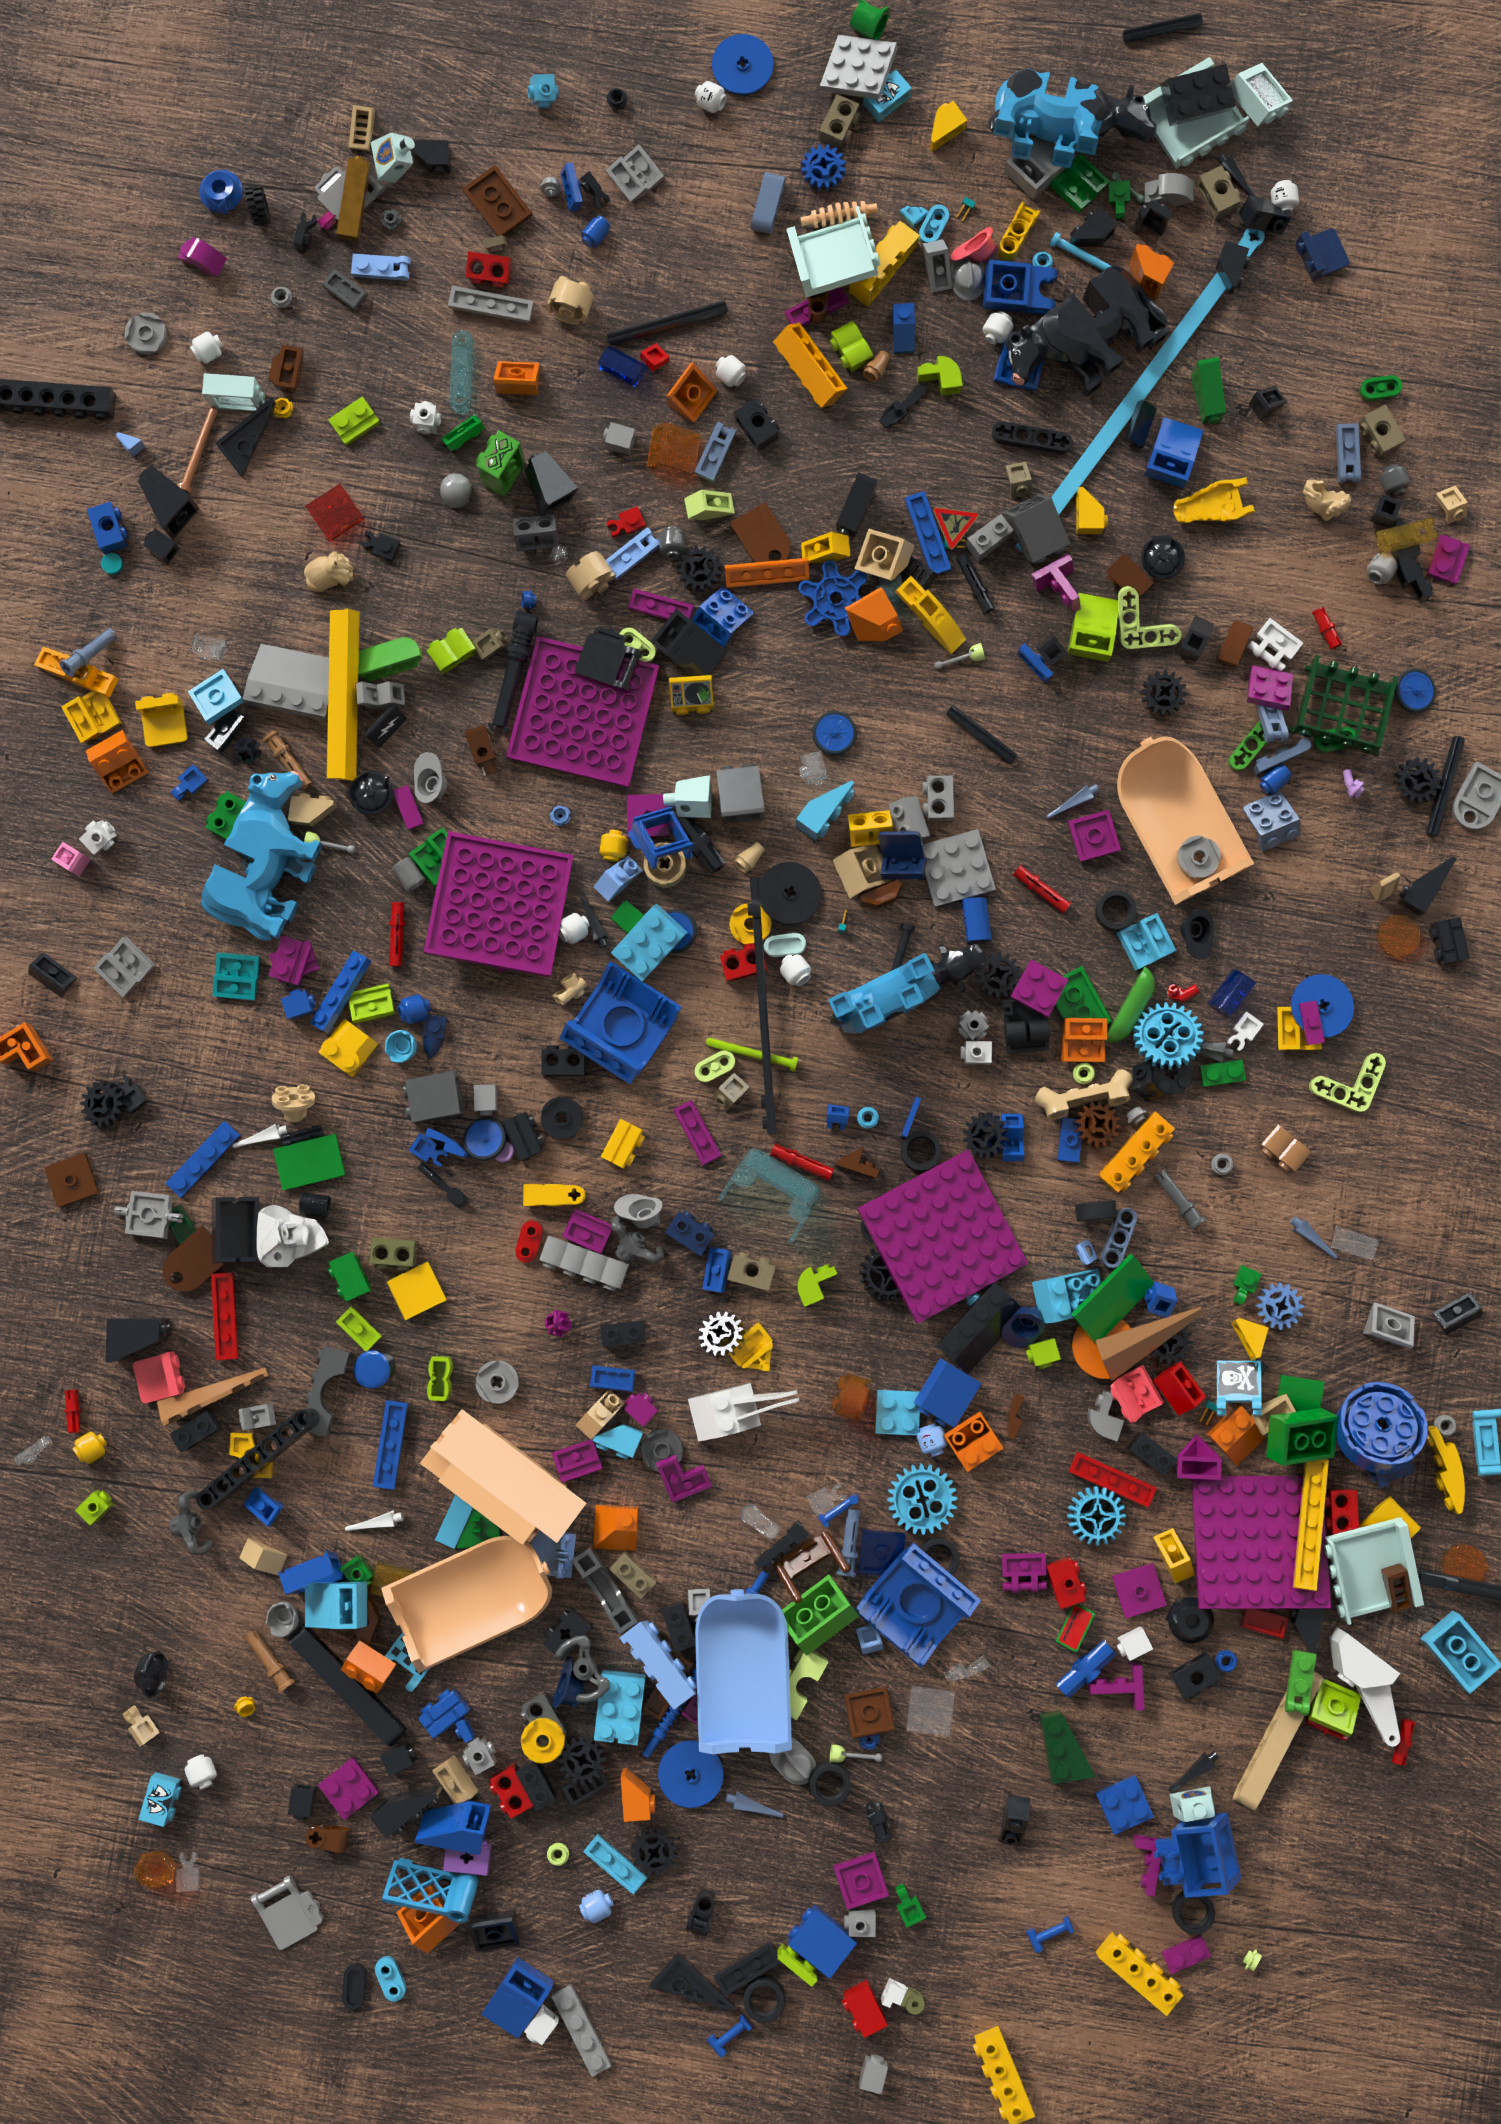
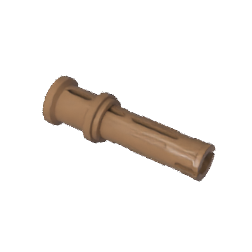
M274 730L267 734L262 741L270 747L274 758L280 759L288 772L296 771L301 774L303 778L301 790L308 788L312 781H310L289 752L290 747L280 738L279 731Z
M254 1630L244 1638L268 1671L267 1677L271 1678L278 1687V1693H281L295 1682L294 1679H290L284 1670V1664L278 1663L267 1645L257 1633V1630Z

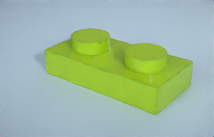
M353 1306L336 1321L365 1351H369L382 1337Z

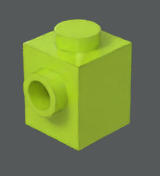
M1055 1338L1028 1345L1029 1350H1026L1028 1362H1033V1366H1039L1040 1369L1050 1367L1053 1361L1061 1359Z
M97 1490L75 1511L91 1526L96 1524L114 1504L111 1502L112 1498L108 1493Z

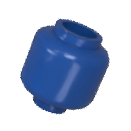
M420 994L403 998L400 1005H398L401 1020L406 1021L408 1024L426 1020L428 1018V1011H431L428 999H423Z

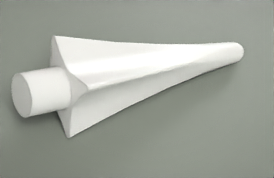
M274 1124L249 1138L233 1143L232 1147L237 1148L259 1142L279 1140L281 1135L289 1133L288 1126L280 1127V1125Z
M393 1510L373 1519L347 1526L345 1530L394 1527V1525H397V1522L404 1520L403 1513L395 1514Z

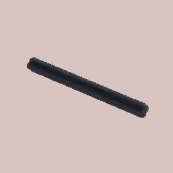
M719 301L610 332L607 334V339L610 345H615L727 313V305L725 301Z

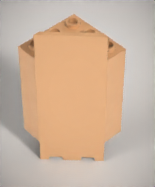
M464 1410L458 1413L453 1422L447 1426L438 1440L432 1444L431 1449L420 1462L421 1465L440 1478L438 1481L522 1545L526 1541L530 1543L539 1531H542L557 1543L586 1505V1502L566 1488L567 1485L565 1483H561V1480L488 1425H482Z

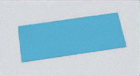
M456 1494L435 1539L455 1549L473 1508Z

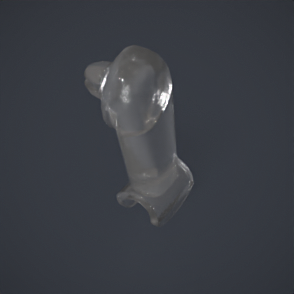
M747 1505L742 1509V1520L762 1532L764 1537L771 1540L778 1535L780 1525L774 1521L772 1522L756 1506Z

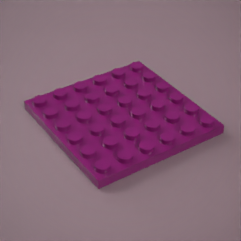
M537 636L506 758L629 788L660 668L659 665L638 660L630 681L631 688L628 692L576 674L575 668L583 647ZM624 657L616 680L622 681L630 658Z
M448 831L424 954L550 978L573 855Z
M969 1149L856 1208L916 1324L1028 1264Z
M1221 1476V1480L1191 1479L1198 1609L1331 1608L1328 1558L1324 1551V1545H1327L1325 1539V1514L1323 1517L1317 1591L1293 1588L1303 1476Z

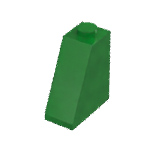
M1219 357L1198 361L1191 374L1202 423L1209 422V424L1220 422L1226 413Z

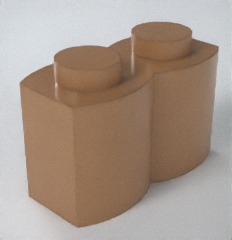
M1275 1125L1260 1144L1263 1148L1261 1152L1270 1159L1272 1157L1276 1158L1279 1161L1278 1166L1287 1173L1289 1171L1296 1172L1311 1153L1306 1146L1279 1125Z

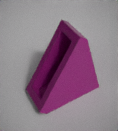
M1196 1434L1177 1456V1478L1221 1480L1222 1458Z

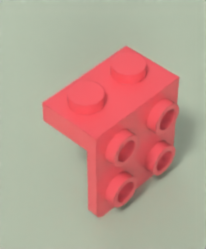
M175 1351L133 1363L142 1403H149L185 1393V1382L183 1377L180 1376V1362L178 1356L175 1355Z
M1143 1364L1122 1374L1111 1384V1394L1116 1401L1118 1400L1122 1407L1123 1416L1131 1424L1136 1422L1144 1413L1164 1403Z

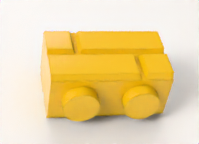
M620 1119L601 1157L625 1169L626 1165L630 1167L635 1158V1155L632 1153L636 1146L641 1147L645 1136L642 1135L644 1131Z

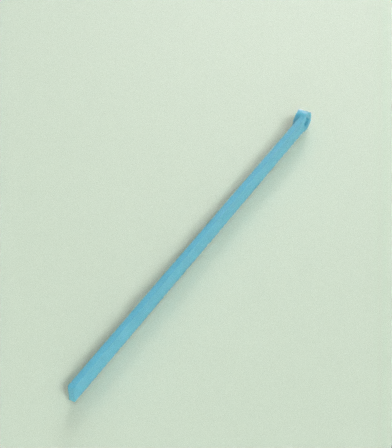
M1250 228L1245 231L1238 245L1250 248L1247 254L1248 257L1252 255L1255 249L1262 245L1264 232ZM1250 235H1256L1258 241H1250ZM1218 272L1051 498L1059 515L1131 419L1137 402L1142 399L1145 400L1226 290ZM1017 543L1015 547L1022 551L1019 544Z

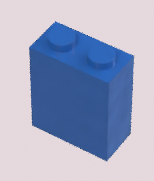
M940 1358L914 1400V1403L920 1406L918 1411L929 1417L930 1414L936 1416L935 1421L946 1427L949 1424L955 1428L982 1383Z
M814 1905L812 1909L807 1908L801 1917L802 1922L799 1926L794 1925L787 1935L789 1937L788 1945L830 1979L855 1947L857 1940L856 1937H849L848 1931L817 1905Z

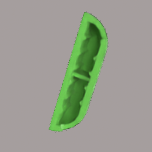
M408 637L398 638L359 651L358 678H366V682H371L416 668L422 659L421 649L413 639Z
M1144 966L1110 1025L1107 1031L1106 1042H1119L1126 1039L1133 1031L1137 1019L1140 1018L1141 1013L1152 997L1155 990V979L1147 967Z

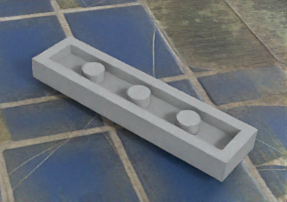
M452 286L448 307L449 309L530 324L534 301Z
M570 1984L552 1994V1999L591 2077L610 2068L612 2063L573 1985Z

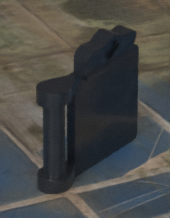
M597 627L593 634H588L575 673L629 692L631 688L630 681L638 660L642 658L644 652L637 648L625 646V636L618 634L615 630ZM625 654H630L631 657L623 679L618 681L616 678Z

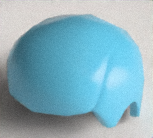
M397 1030L391 1033L385 1041V1053L392 1062L404 1063L411 1060L416 1054L417 1042L408 1031Z

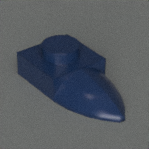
M428 1015V1018L424 1021L422 1032L423 1046L426 1055L430 1059L437 1054L443 1044L448 1018Z

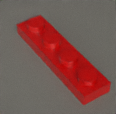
M234 1272L211 1274L216 1360L238 1359Z
M1076 1452L1068 1470L1079 1477L1148 1508L1157 1489L1155 1486L1079 1452Z

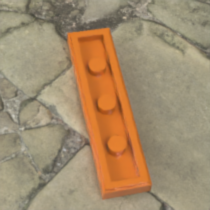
M808 558L725 565L726 587L810 580Z

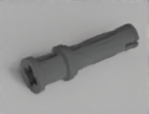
M1166 1169L1160 1172L1165 1180H1163L1159 1173L1154 1176L1179 1208L1177 1210L1178 1214L1186 1219L1190 1225V1230L1206 1220L1205 1216H1201L1194 1207L1195 1203L1187 1200L1166 1172Z

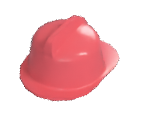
M987 227L975 237L957 247L952 252L950 259L957 261L966 257L973 263H982L988 260L998 250L992 238L993 228Z

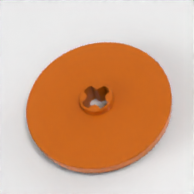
M1121 1319L1105 1337L1131 1328ZM1078 1326L1072 1340V1352L1076 1363L1090 1376L1099 1379H1110L1098 1346Z

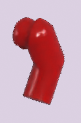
M1172 984L1168 987L1167 991L1171 999L1179 1002H1185L1200 993L1195 984L1185 990Z

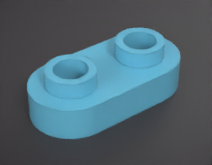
M934 205L929 210L919 231V239L922 244L939 240L949 219V211L945 206ZM940 216L942 219L936 220L935 217ZM931 234L933 237L927 238L925 235Z
M391 1956L380 1958L375 1966V1974L382 1991L388 2000L399 2001L406 1992V1983L397 1961ZM387 1966L389 1972H383L382 1967ZM396 1987L398 1993H392L391 1988Z

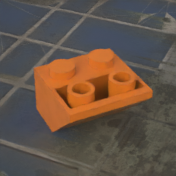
M1137 243L1129 265L1133 277L1140 283L1147 296L1157 300L1168 280L1174 262L1166 255H1159L1153 252L1149 246Z
M123 730L86 750L90 764L111 794L148 774L140 756Z
M980 1411L944 1434L951 1449L967 1472L1004 1449Z

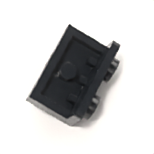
M1151 199L1149 204H1144L1138 212V218L1134 223L1137 225L1134 233L1138 235L1142 228L1146 226L1162 236L1167 229L1173 212L1166 205L1159 204Z

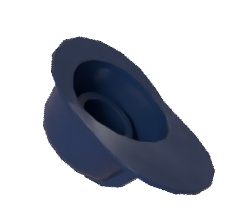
M1021 1307L1016 1310L1015 1314L1001 1330V1337L1004 1342L1013 1347L1023 1348L1032 1344L1043 1333L1045 1324L1038 1312V1307Z
M570 1656L566 1657L562 1666L559 1682L552 1700L553 1708H557L560 1704L576 1707L578 1705L576 1701L577 1695L583 1694V1680L578 1679L574 1672L571 1671L572 1659Z

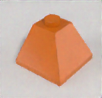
M882 587L845 607L858 641H887L903 631L899 617Z
M596 1505L593 1549L636 1551L639 1507Z

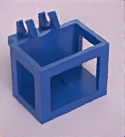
M1228 1812L1215 1813V1816L1189 1822L1180 1821L1171 1830L1172 1837L1158 1838L1155 1841L1157 1850L1154 1852V1857H1160L1163 1869L1158 1875L1159 1880H1163L1164 1885L1182 1884L1185 1898L1228 1895L1241 1880ZM1221 1882L1222 1885L1221 1888L1201 1889L1207 1883Z

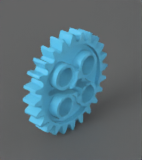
M1165 1002L1163 1008L1157 1003L1155 1010L1148 1007L1147 1013H1141L1142 1019H1137L1136 1024L1138 1026H1134L1133 1032L1136 1034L1133 1035V1040L1137 1041L1135 1042V1048H1141L1139 1055L1146 1054L1145 1062L1152 1059V1066L1156 1065L1157 1062L1160 1063V1069H1163L1165 1064H1168L1169 1070L1172 1069L1173 1064H1176L1178 1068L1181 1067V1062L1188 1065L1189 1058L1195 1059V1053L1200 1052L1199 1046H1202L1203 1040L1200 1039L1203 1037V1031H1199L1202 1024H1195L1198 1017L1191 1018V1010L1186 1013L1183 1012L1184 1006L1176 1009V1003H1173L1172 1007H1168L1167 1002ZM1166 1019L1171 1021L1172 1023L1165 1024L1162 1022V1020ZM1185 1033L1188 1037L1182 1038L1178 1034ZM1155 1034L1158 1038L1152 1039L1148 1035ZM1163 1041L1162 1045L1158 1049L1155 1048ZM1171 1047L1174 1052H1167L1164 1048Z
M920 1463L917 1470L912 1464L910 1472L903 1468L905 1475L896 1474L899 1481H891L895 1488L888 1489V1492L893 1494V1497L887 1498V1501L893 1502V1505L889 1506L888 1509L896 1511L892 1518L900 1517L898 1525L906 1523V1531L913 1527V1534H916L917 1530L921 1529L922 1535H925L926 1529H929L933 1534V1527L935 1526L941 1530V1522L949 1524L946 1517L954 1516L950 1509H957L952 1504V1501L958 1500V1498L951 1495V1493L956 1491V1488H949L953 1481H945L946 1473L939 1475V1467L933 1472L931 1464L928 1465L927 1469H924L923 1464ZM916 1480L920 1482L923 1495L928 1496V1499H925L929 1513L928 1518L925 1517L921 1502L916 1500L920 1498L915 1483ZM927 1480L935 1482V1488L932 1491L924 1489V1483ZM906 1486H913L915 1492L913 1496L905 1497L903 1489ZM933 1501L941 1502V1509L938 1512L930 1510V1504ZM913 1507H919L921 1510V1514L917 1518L909 1516V1511Z

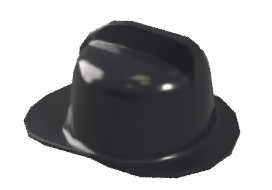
M1204 909L1193 911L1189 917L1184 919L1180 927V933L1186 941L1189 954L1198 960H1204L1209 957L1213 946L1214 921L1212 915Z

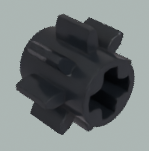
M241 737L240 741L236 742L234 750L237 751L235 757H238L243 763H254L255 759L259 758L262 752L258 749L260 743H257L252 737Z

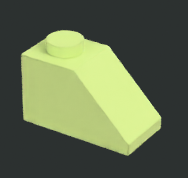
M700 490L684 498L688 519L707 520L735 514L731 493Z

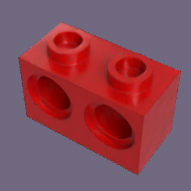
M468 251L465 277L471 279L470 283L483 285V281L491 282V286L503 288L504 284L509 285L512 258ZM477 263L483 265V271L480 274H475L473 270ZM497 266H502L504 269L501 277H495L494 269Z
M754 943L743 946V950L729 949L723 951L720 961L727 983L756 975V964H750L747 961L750 954H755ZM764 958L765 972H767L768 969ZM729 960H737L739 963L738 968L730 970L727 967Z
M1326 1489L1324 1507L1327 1508L1325 1529L1328 1530V1533L1334 1535L1359 1528L1357 1490ZM1339 1495H1343L1344 1504L1338 1507L1335 1502L1336 1498ZM1340 1517L1345 1519V1525L1342 1528H1338L1336 1525Z
M515 1763L492 1775L490 1778L491 1783L489 1784L494 1795L498 1794L501 1800L500 1807L505 1815L508 1814L511 1819L533 1807L515 1773L518 1768ZM502 1777H507L511 1780L509 1787L501 1785L500 1779ZM519 1797L522 1804L514 1806L511 1803V1798Z

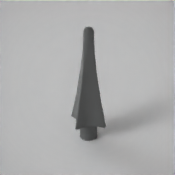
M1226 1042L1202 1043V1046H1199L1200 1054L1223 1062V1057L1232 1058L1234 1050L1226 1049Z

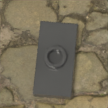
M335 268L322 283L323 288L354 311L358 309L368 296L367 292Z

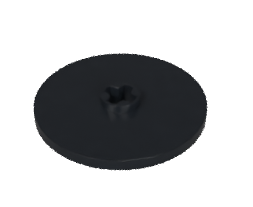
M795 862L776 864L766 871L759 883L760 905L763 911L778 923L786 925L802 923L816 912L820 904V883L815 874L804 865ZM792 889V893L795 896L792 895L790 898L786 897L787 893L784 891Z

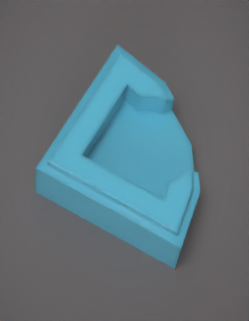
M906 206L899 213L914 228L926 218L928 211L923 207Z

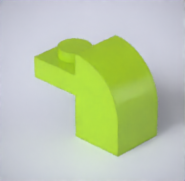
M937 356L936 365L925 363L917 368V382L938 380L940 396L961 393L963 386L961 372L958 365L952 359L945 356Z
M826 1264L819 1267L816 1274L813 1273L811 1267L802 1272L798 1279L797 1289L804 1307L824 1299L818 1282L836 1275L837 1272L834 1266L829 1267Z

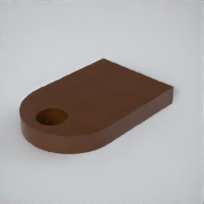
M766 502L730 523V527L753 563L771 561L769 555L772 552L779 553L781 555L780 560H788L790 555L789 538Z
M203 1225L171 1252L163 1264V1277L166 1283L177 1291L187 1292L198 1288L224 1264H212V1234ZM173 1272H180L183 1275V1280L179 1283L173 1282L171 1280Z

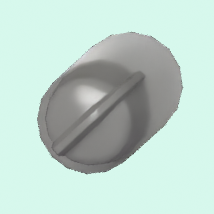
M966 257L961 260L952 261V286L956 295L963 300L969 301L978 298L984 291L985 273L983 262L973 263Z
M429 752L421 754L414 765L415 795L422 803L441 799V796L447 789V779L442 774L440 760L435 754Z
M629 1194L616 1201L614 1210L618 1216L630 1219L636 1227L648 1228L659 1226V1212L663 1205L657 1198Z
M791 1737L792 1750L769 1753L770 1761L790 1783L796 1785L806 1784L809 1782L811 1772L816 1767V1762L803 1745Z

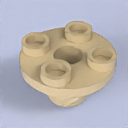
M308 1085L289 1088L279 1086L275 1088V1093L272 1095V1105L282 1110L281 1112L284 1113V1118L288 1122L303 1120L307 1115V1109L315 1103V1094Z

